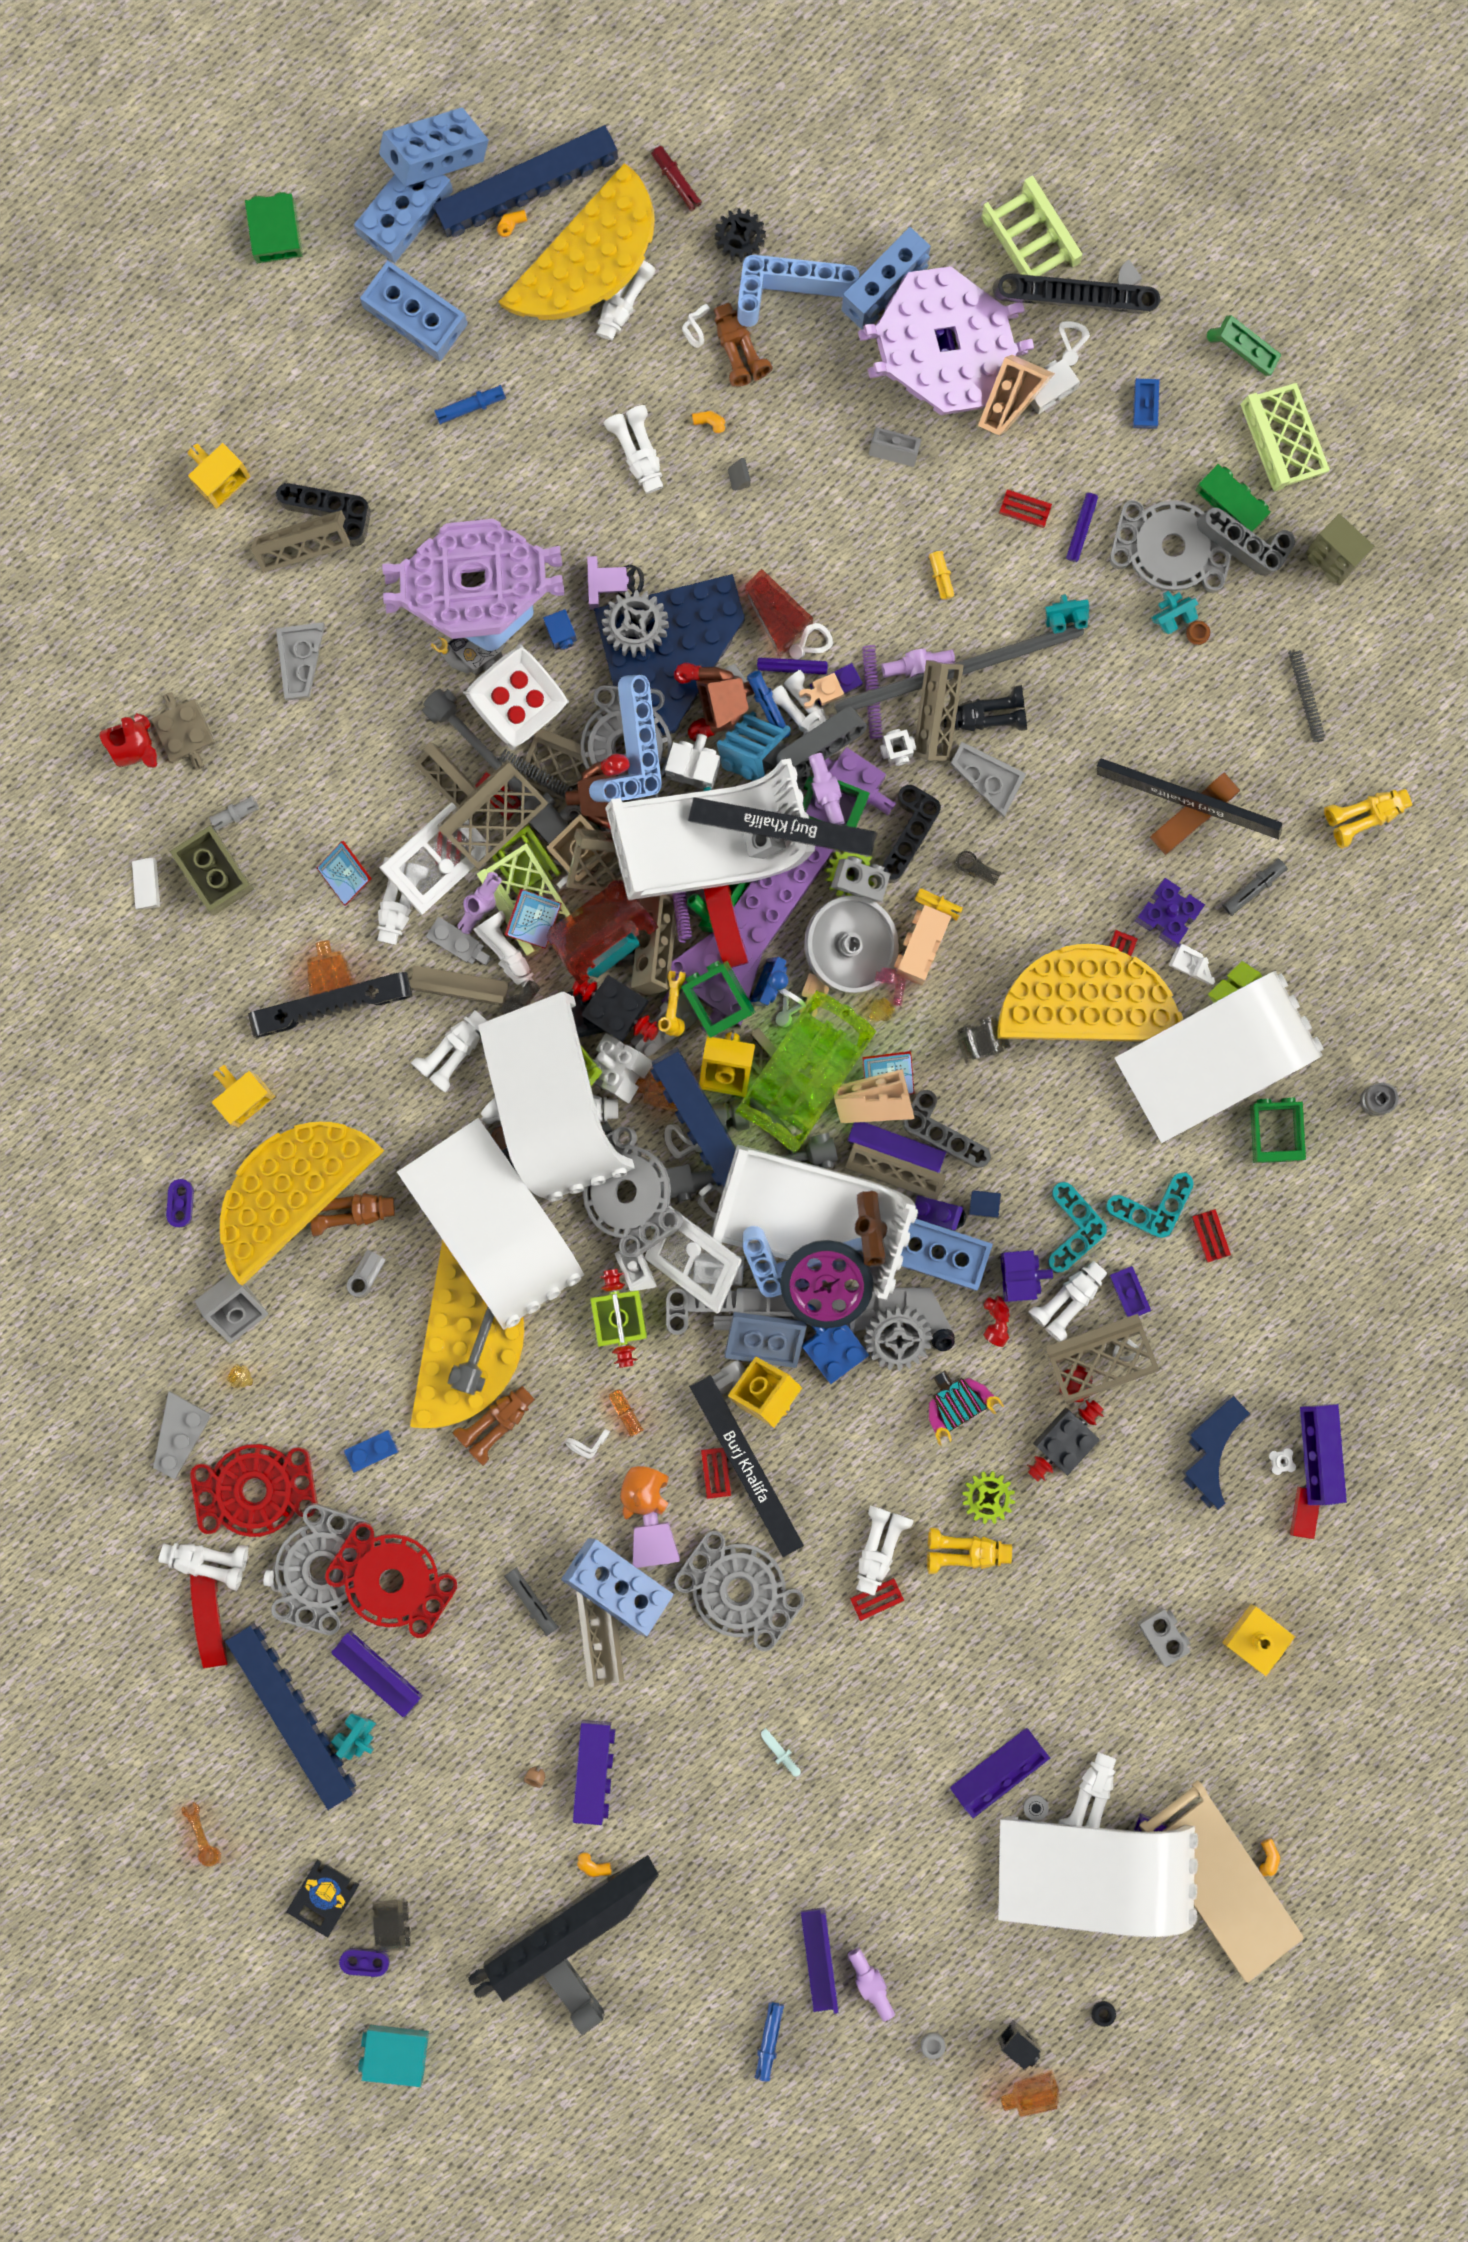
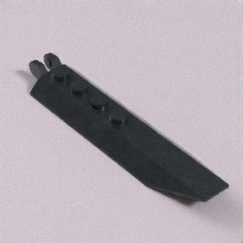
M649 1855L609 1876L485 1960L483 1969H477L468 1977L470 1985L475 1986L479 1984L473 1991L475 1996L481 1998L495 1990L504 2002L625 1920L659 1876Z

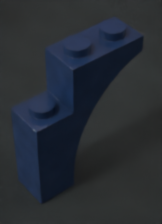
M1229 1395L1187 1433L1191 1438L1188 1443L1197 1452L1202 1450L1203 1453L1182 1471L1186 1476L1183 1481L1192 1490L1196 1488L1202 1494L1200 1500L1209 1509L1213 1506L1219 1510L1226 1504L1219 1482V1466L1222 1452L1236 1427L1250 1415L1234 1395Z

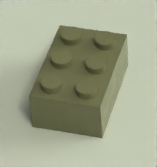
M1339 513L1319 533L1305 554L1308 555L1307 559L1315 567L1319 566L1325 571V576L1332 583L1337 582L1341 585L1375 546Z
M211 825L169 851L208 912L212 915L218 914L254 890L223 840Z

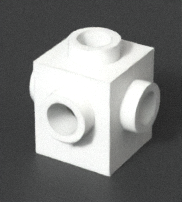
M900 729L886 733V736L883 737V745H880L883 759H888L889 765L895 763L896 766L909 763V759L913 757L914 750H916L913 736L909 737L907 730L900 731ZM899 746L902 751L894 753L893 748Z

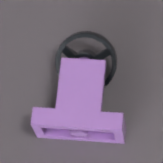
M597 556L587 557L590 610L599 607V593L617 592L621 597L625 598L622 592L629 589L633 593L630 596L633 597L636 590L634 587V573L636 570L639 574L637 590L639 594L642 591L644 574L639 567L626 565L615 568H598Z

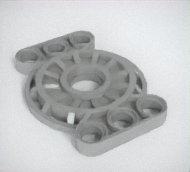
M1130 500L1124 504L1121 510L1109 561L1116 569H1125L1132 564L1141 579L1161 590H1186L1202 582L1203 588L1207 592L1216 593L1224 586L1232 555L1199 531L1197 527L1198 518L1194 513L1200 516L1204 512L1198 507L1187 502L1172 500L1160 502L1144 511L1140 502ZM1170 506L1167 510L1156 512V509L1160 507ZM1175 506L1185 507L1187 509H1190L1191 511L1187 512L1185 510L1176 509ZM1128 507H1136L1139 515L1136 518L1128 517L1126 514ZM1150 513V518L1147 519L1146 515ZM1123 529L1131 530L1133 538L1129 541L1123 540L1120 537V531ZM1169 535L1181 537L1185 544L1184 552L1176 557L1167 555L1162 548L1163 539ZM1117 552L1125 553L1127 561L1123 564L1117 563L1114 559V554ZM1217 552L1224 554L1226 562L1224 564H1216L1213 560V555ZM1141 569H1143L1144 572H1145L1148 576H1150V577L1152 578V580H1151L1149 577H1147V576L1141 571ZM1211 575L1217 576L1220 580V585L1218 587L1209 586L1207 578ZM1156 581H1159V582L1165 583V584H1170L1171 586L1162 585V584H1160V583H1157ZM1186 581L1191 582L1186 585L1177 586V584L1184 583Z
M602 685L594 692V701L601 709L596 711L588 720L582 733L581 756L586 769L590 767L587 757H590L593 765L613 754H617L615 750L616 740L624 735L618 686ZM650 688L651 693L657 694L660 698L659 705L652 708L653 715L656 717L654 724L659 764L660 762L665 763L660 772L662 776L665 773L672 748V738L665 721L656 712L664 705V695L661 691ZM606 689L610 691L612 698L609 703H602L599 700L598 695L601 690ZM606 711L608 714L603 716L601 712ZM597 717L599 721L593 727V730L589 731L591 723ZM658 722L663 726L666 737H662L661 731L657 726ZM586 736L589 737V742H588V750H589V751H587V752H585V740H586ZM664 742H668L667 758L663 757ZM627 770V771H625V772H623V773H620V774H618V775H619V776H624V775H629V773H628V770ZM658 793L653 795L654 798H658ZM641 798L629 799L626 802L641 800Z
M619 1127L606 1135V1137L619 1154L633 1160L635 1169L627 1171V1175L623 1177H611L606 1179L604 1184L592 1186L591 1201L589 1199L590 1186L584 1187V1205L589 1217L599 1229L614 1237H621L619 1249L624 1256L638 1257L678 1231L683 1224V1218L680 1212L667 1209L670 1203L671 1186L665 1166L650 1151L635 1146L637 1135L633 1129ZM627 1131L630 1135V1140L627 1144L623 1145L619 1137L622 1132ZM640 1152L645 1153L651 1160L641 1157ZM624 1180L632 1181L637 1188L635 1199L627 1204L620 1202L617 1197L618 1186ZM592 1206H594L596 1213L600 1217L599 1219H597L594 1215L593 1210L591 1208ZM672 1213L676 1218V1223L673 1227L669 1228L665 1223V1219L668 1214ZM607 1223L608 1225L615 1227L614 1232L608 1230L602 1224ZM652 1226L656 1230V1236L653 1240H648L646 1238V1230ZM631 1239L637 1244V1248L633 1253H629L626 1249V1244Z
M312 1503L303 1512V1520L307 1525L291 1533L283 1542L277 1554L275 1579L283 1596L274 1600L271 1612L277 1620L325 1635H333L338 1632L341 1623L337 1612L350 1606L349 1601L345 1604L342 1603V1601L347 1599L345 1584L340 1587H332L326 1582V1579L317 1580L310 1573V1564L318 1557H326L332 1561L357 1523H371L365 1518ZM315 1508L321 1512V1518L318 1521L312 1522L307 1518V1512L310 1509ZM334 1516H341L344 1519L345 1524L341 1529H334L331 1526L330 1521ZM311 1529L312 1532L307 1534L306 1530ZM368 1529L365 1536H357V1538L360 1540L368 1539L370 1530ZM301 1533L302 1537L296 1540L292 1546L288 1544L293 1537ZM285 1548L288 1551L284 1564H279L281 1554ZM347 1548L343 1551L342 1556L345 1560L352 1561L356 1558L357 1552L353 1548ZM334 1569L330 1579L334 1582H339L343 1579L344 1574L340 1569ZM279 1570L284 1573L286 1584L283 1586L279 1578ZM353 1581L349 1582V1587L353 1586ZM356 1594L352 1597L353 1601L357 1599ZM285 1602L289 1605L290 1610L286 1615H279L276 1612L275 1607L278 1603ZM308 1609L313 1613V1618L310 1622H302L299 1619V1613L302 1610ZM326 1617H333L337 1625L335 1628L327 1630L323 1627L322 1621Z
M717 1530L709 1531L703 1537L677 1573L674 1582L676 1589L682 1593L693 1591L697 1611L712 1629L731 1637L754 1635V1644L761 1651H769L775 1646L804 1605V1595L800 1590L796 1588L786 1590L783 1573L777 1562L767 1552L748 1544H730L725 1546L724 1535ZM711 1535H718L721 1538V1545L716 1549L710 1548L707 1544V1539ZM735 1548L752 1549L751 1554L736 1552ZM730 1549L731 1553L725 1555V1550ZM756 1553H761L771 1562L766 1564L762 1559L756 1556ZM696 1555L706 1557L707 1564L704 1568H696L693 1565V1558ZM773 1566L778 1571L781 1581L776 1582L771 1570ZM689 1575L693 1580L692 1585L689 1588H682L678 1583L680 1576ZM737 1578L747 1580L751 1586V1595L743 1602L733 1601L727 1592L729 1583ZM782 1586V1592L777 1593V1588ZM702 1588V1594H697V1589ZM790 1593H797L801 1598L800 1603L795 1607L787 1604L786 1598ZM698 1600H703L704 1606L708 1611L706 1615L701 1610ZM774 1614H784L786 1623L780 1627L775 1626L772 1622ZM712 1617L716 1622L723 1625V1628L715 1626L709 1619ZM754 1627V1631L748 1632V1628ZM727 1629H743L744 1633H733L727 1631ZM768 1633L771 1636L772 1642L769 1646L763 1647L758 1643L757 1640L760 1634Z

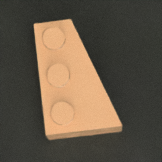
M1012 354L1005 357L978 426L997 435L1005 433L1055 373Z
M924 905L922 911L917 910L912 923L916 924L914 932L907 933L903 943L904 946H907L904 955H898L894 965L898 969L896 975L923 985L951 919L950 915Z
M903 1069L832 1086L840 1123L915 1119Z

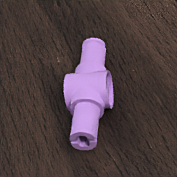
M916 649L907 652L901 660L883 663L881 665L884 678L901 674L913 677L924 673L926 660L955 663L954 652L952 649L937 653L926 652V649Z
M822 753L811 755L809 761L814 775L812 788L816 801L825 808L830 823L842 825L845 823L839 806L842 795L836 776L832 777V774L828 772Z
M489 872L482 886H479L474 894L464 899L465 914L457 925L459 929L462 928L461 932L470 934L476 922L482 919L486 912L494 909L496 904L494 892L502 882L500 877L497 878L498 875L496 873Z
M860 1948L853 1949L847 1955L855 1969L857 1978L855 1982L865 2001L869 2000L870 2003H873L882 2021L890 2020L895 2016V2012L886 1997L887 1986L877 1968L874 1970L873 1966L868 1964Z

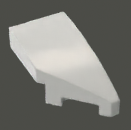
M1178 944L1168 966L1207 984L1214 985L1215 980L1211 976L1207 957H1203L1201 953L1184 944Z

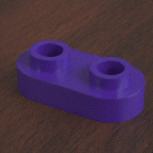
M176 1179L168 1187L166 1218L170 1225L178 1228L186 1227L191 1222L193 1215L194 1188L187 1180ZM180 1187H184L186 1190L183 1196L178 1194ZM179 1211L184 1213L182 1220H178L176 1217Z
M349 1948L341 1955L339 1965L341 1970L348 1975L380 1977L388 1970L390 1959L382 1950ZM354 1956L357 1959V1963L351 1964L349 1957ZM376 1958L380 1959L382 1965L375 1966L373 1960Z

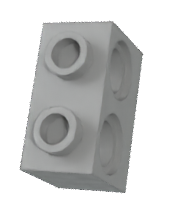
M848 856L847 859H840L831 888L874 902H882L890 873L884 872V867L872 863L870 867L861 864L862 860L856 857ZM848 868H851L855 873L852 881L846 878V870ZM871 875L877 880V885L874 889L868 884V879Z
M1161 1607L1139 1620L1137 1624L1161 1664L1167 1667L1189 1654L1190 1650L1187 1646L1191 1643L1183 1631L1178 1632L1175 1624L1178 1622L1171 1610L1166 1612ZM1157 1619L1165 1621V1627L1161 1631H1155L1153 1628V1624ZM1171 1640H1176L1178 1643L1177 1650L1172 1653L1167 1652V1643Z

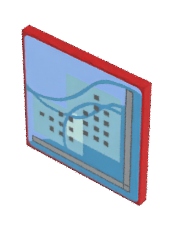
M344 840L317 867L344 906L348 905L372 879Z
M520 889L505 935L546 949L562 903Z
M911 1051L862 1057L864 1079L903 1069L909 1094H915Z

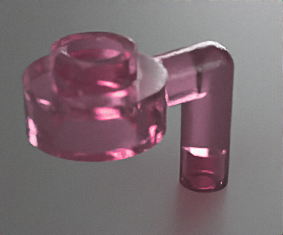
M882 967L881 972L876 971L875 982L895 985L892 1005L902 1006L906 983L905 978L895 974L896 969Z

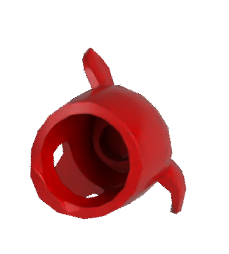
M136 713L134 721L130 717L121 718V725L110 727L100 732L99 737L103 746L118 767L130 766L141 761L149 768L157 766V753L152 747V741L147 731L151 723L144 715Z

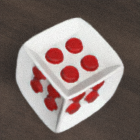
M518 644L514 650L504 655L479 676L466 691H463V694L466 695L478 714L511 750H514L516 746L522 744L538 732L569 703V700L566 699L559 686L540 663L523 648L522 644Z

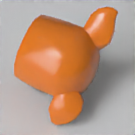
M636 1466L630 1468L624 1478L620 1491V1500L624 1505L622 1510L624 1519H629L634 1513L649 1515L655 1512L662 1515L669 1503L659 1493L661 1488L667 1486L669 1476L649 1467Z

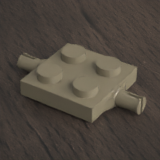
M172 692L163 695L168 709L151 720L169 761L175 763L184 758H191L195 770L204 768L205 766L199 754L205 748L215 744V741L197 700L192 699L183 704H177Z

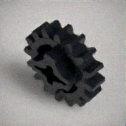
M738 208L737 214H733L729 210L728 218L725 216L720 217L722 224H716V231L718 232L714 233L715 240L718 241L716 243L717 249L723 248V256L729 253L730 261H733L735 257H739L740 262H743L744 257L752 255L753 252L757 255L760 254L759 246L764 247L765 240L762 238L766 237V231L762 230L764 228L763 221L757 223L758 214L751 217L749 209L743 214L741 209ZM730 226L731 230L724 236L726 229ZM736 229L738 233L740 232L741 235H744V240L740 235H736ZM756 235L755 241L750 245V239Z

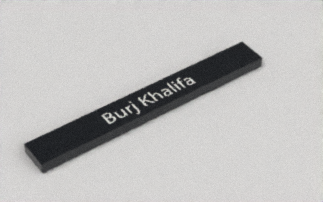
M1102 758L1098 761L1097 775L1278 840L1281 836L1283 823Z
M693 797L688 821L691 823L872 857L877 832L696 797Z
M711 1374L689 1385L782 1557L803 1547L802 1540Z

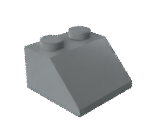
M232 1273L228 1274L195 1300L202 1316L230 1344L269 1315L247 1284L240 1285Z

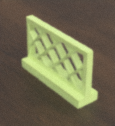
M1297 383L1258 395L1257 393L1250 394L1243 400L1240 405L1273 492L1330 471ZM1292 391L1295 399L1293 406L1281 400L1284 393ZM1268 399L1275 403L1272 412L1263 408L1261 400ZM1278 405L1290 411L1286 420L1275 414ZM1293 413L1302 417L1303 424L1301 427L1289 422ZM1272 419L1284 425L1280 434L1272 431L1270 427ZM1287 427L1298 432L1295 442L1283 436ZM1301 435L1310 439L1312 444L1310 449L1298 444ZM1280 441L1292 447L1288 456L1280 452L1278 448ZM1295 449L1307 455L1303 464L1292 459ZM1312 457L1318 460L1321 469L1313 470L1306 466L1309 458ZM1288 464L1300 469L1298 476L1289 477L1287 471Z
M527 843L489 868L477 873L483 884L489 872H494L501 866L511 867L508 881L502 880L494 892L495 905L499 912L502 910L505 914L507 925L515 906L514 903H516L509 896L511 885L522 887L526 891L527 889L539 891L540 896H543L544 893L552 894L555 901L562 903L560 907L562 911L558 913L565 915L570 924L562 929L553 927V930L558 932L553 935L551 932L548 944L578 925ZM526 851L530 857L528 868L516 866L517 857ZM513 859L512 865L506 864ZM533 864L537 870H532ZM515 869L527 871L524 885L512 883ZM531 872L540 874L543 878L541 889L528 886ZM502 883L507 884L506 890ZM545 885H547L550 891L545 890ZM517 939L526 956L532 957L542 949V947Z

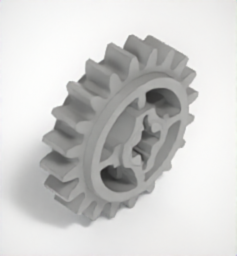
M635 590L633 597L630 596L628 591H625V599L617 595V604L609 602L611 610H604L606 618L602 619V625L605 626L603 634L608 636L607 643H614L615 651L622 647L624 656L629 650H631L633 657L636 656L637 651H640L645 656L646 648L654 652L653 644L661 646L662 640L660 637H667V632L664 629L669 628L668 621H665L668 618L667 612H662L664 610L663 603L656 605V596L649 600L648 592L639 597L638 590ZM633 608H641L644 610H635ZM623 613L625 616L624 622L621 623L620 628L616 629L617 620ZM654 618V627L648 634L646 631L647 625ZM631 619L633 620V622L635 621L636 624L640 625V629L634 623L631 624ZM626 637H635L638 639H628Z
M896 1304L894 1311H891L889 1306H886V1314L878 1310V1319L870 1318L872 1326H866V1333L869 1335L864 1336L866 1343H869L866 1345L867 1352H872V1360L879 1358V1366L887 1362L888 1370H891L893 1365L896 1364L898 1370L901 1371L902 1364H906L911 1369V1361L920 1364L918 1356L927 1357L924 1348H931V1343L928 1340L933 1339L931 1332H928L931 1327L929 1323H925V1315L919 1316L917 1308L910 1313L909 1305L900 1310L899 1305ZM903 1322L912 1325L917 1331L911 1332V1328L905 1327ZM885 1343L886 1347L892 1348L894 1352L884 1349L880 1344Z

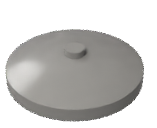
M859 896L839 897L821 906L809 921L804 941L805 954L815 976L829 988L844 993L863 992L878 986L891 973L898 956V935L888 913L874 901Z

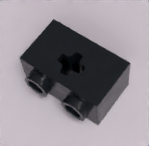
M1012 2020L998 2037V2042L1002 2052L1023 2070H1026L1029 2066L1033 2067L1038 2062L1041 2050L1036 2038L1016 2021Z

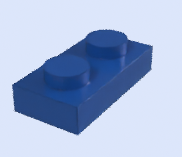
M1135 379L1133 428L1157 429L1160 379Z
M389 1430L344 1450L353 1473L399 1452Z

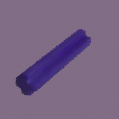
M1088 492L1085 495L1066 559L1069 561L1078 562L1098 500V495Z
M760 657L757 660V670L789 673L801 670L807 674L825 675L828 671V663L815 660Z

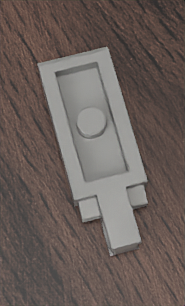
M439 916L426 935L427 939L466 963L469 962L473 965L474 961L477 960L487 966L491 960L489 955L481 951L484 946L479 941L461 932L460 929Z

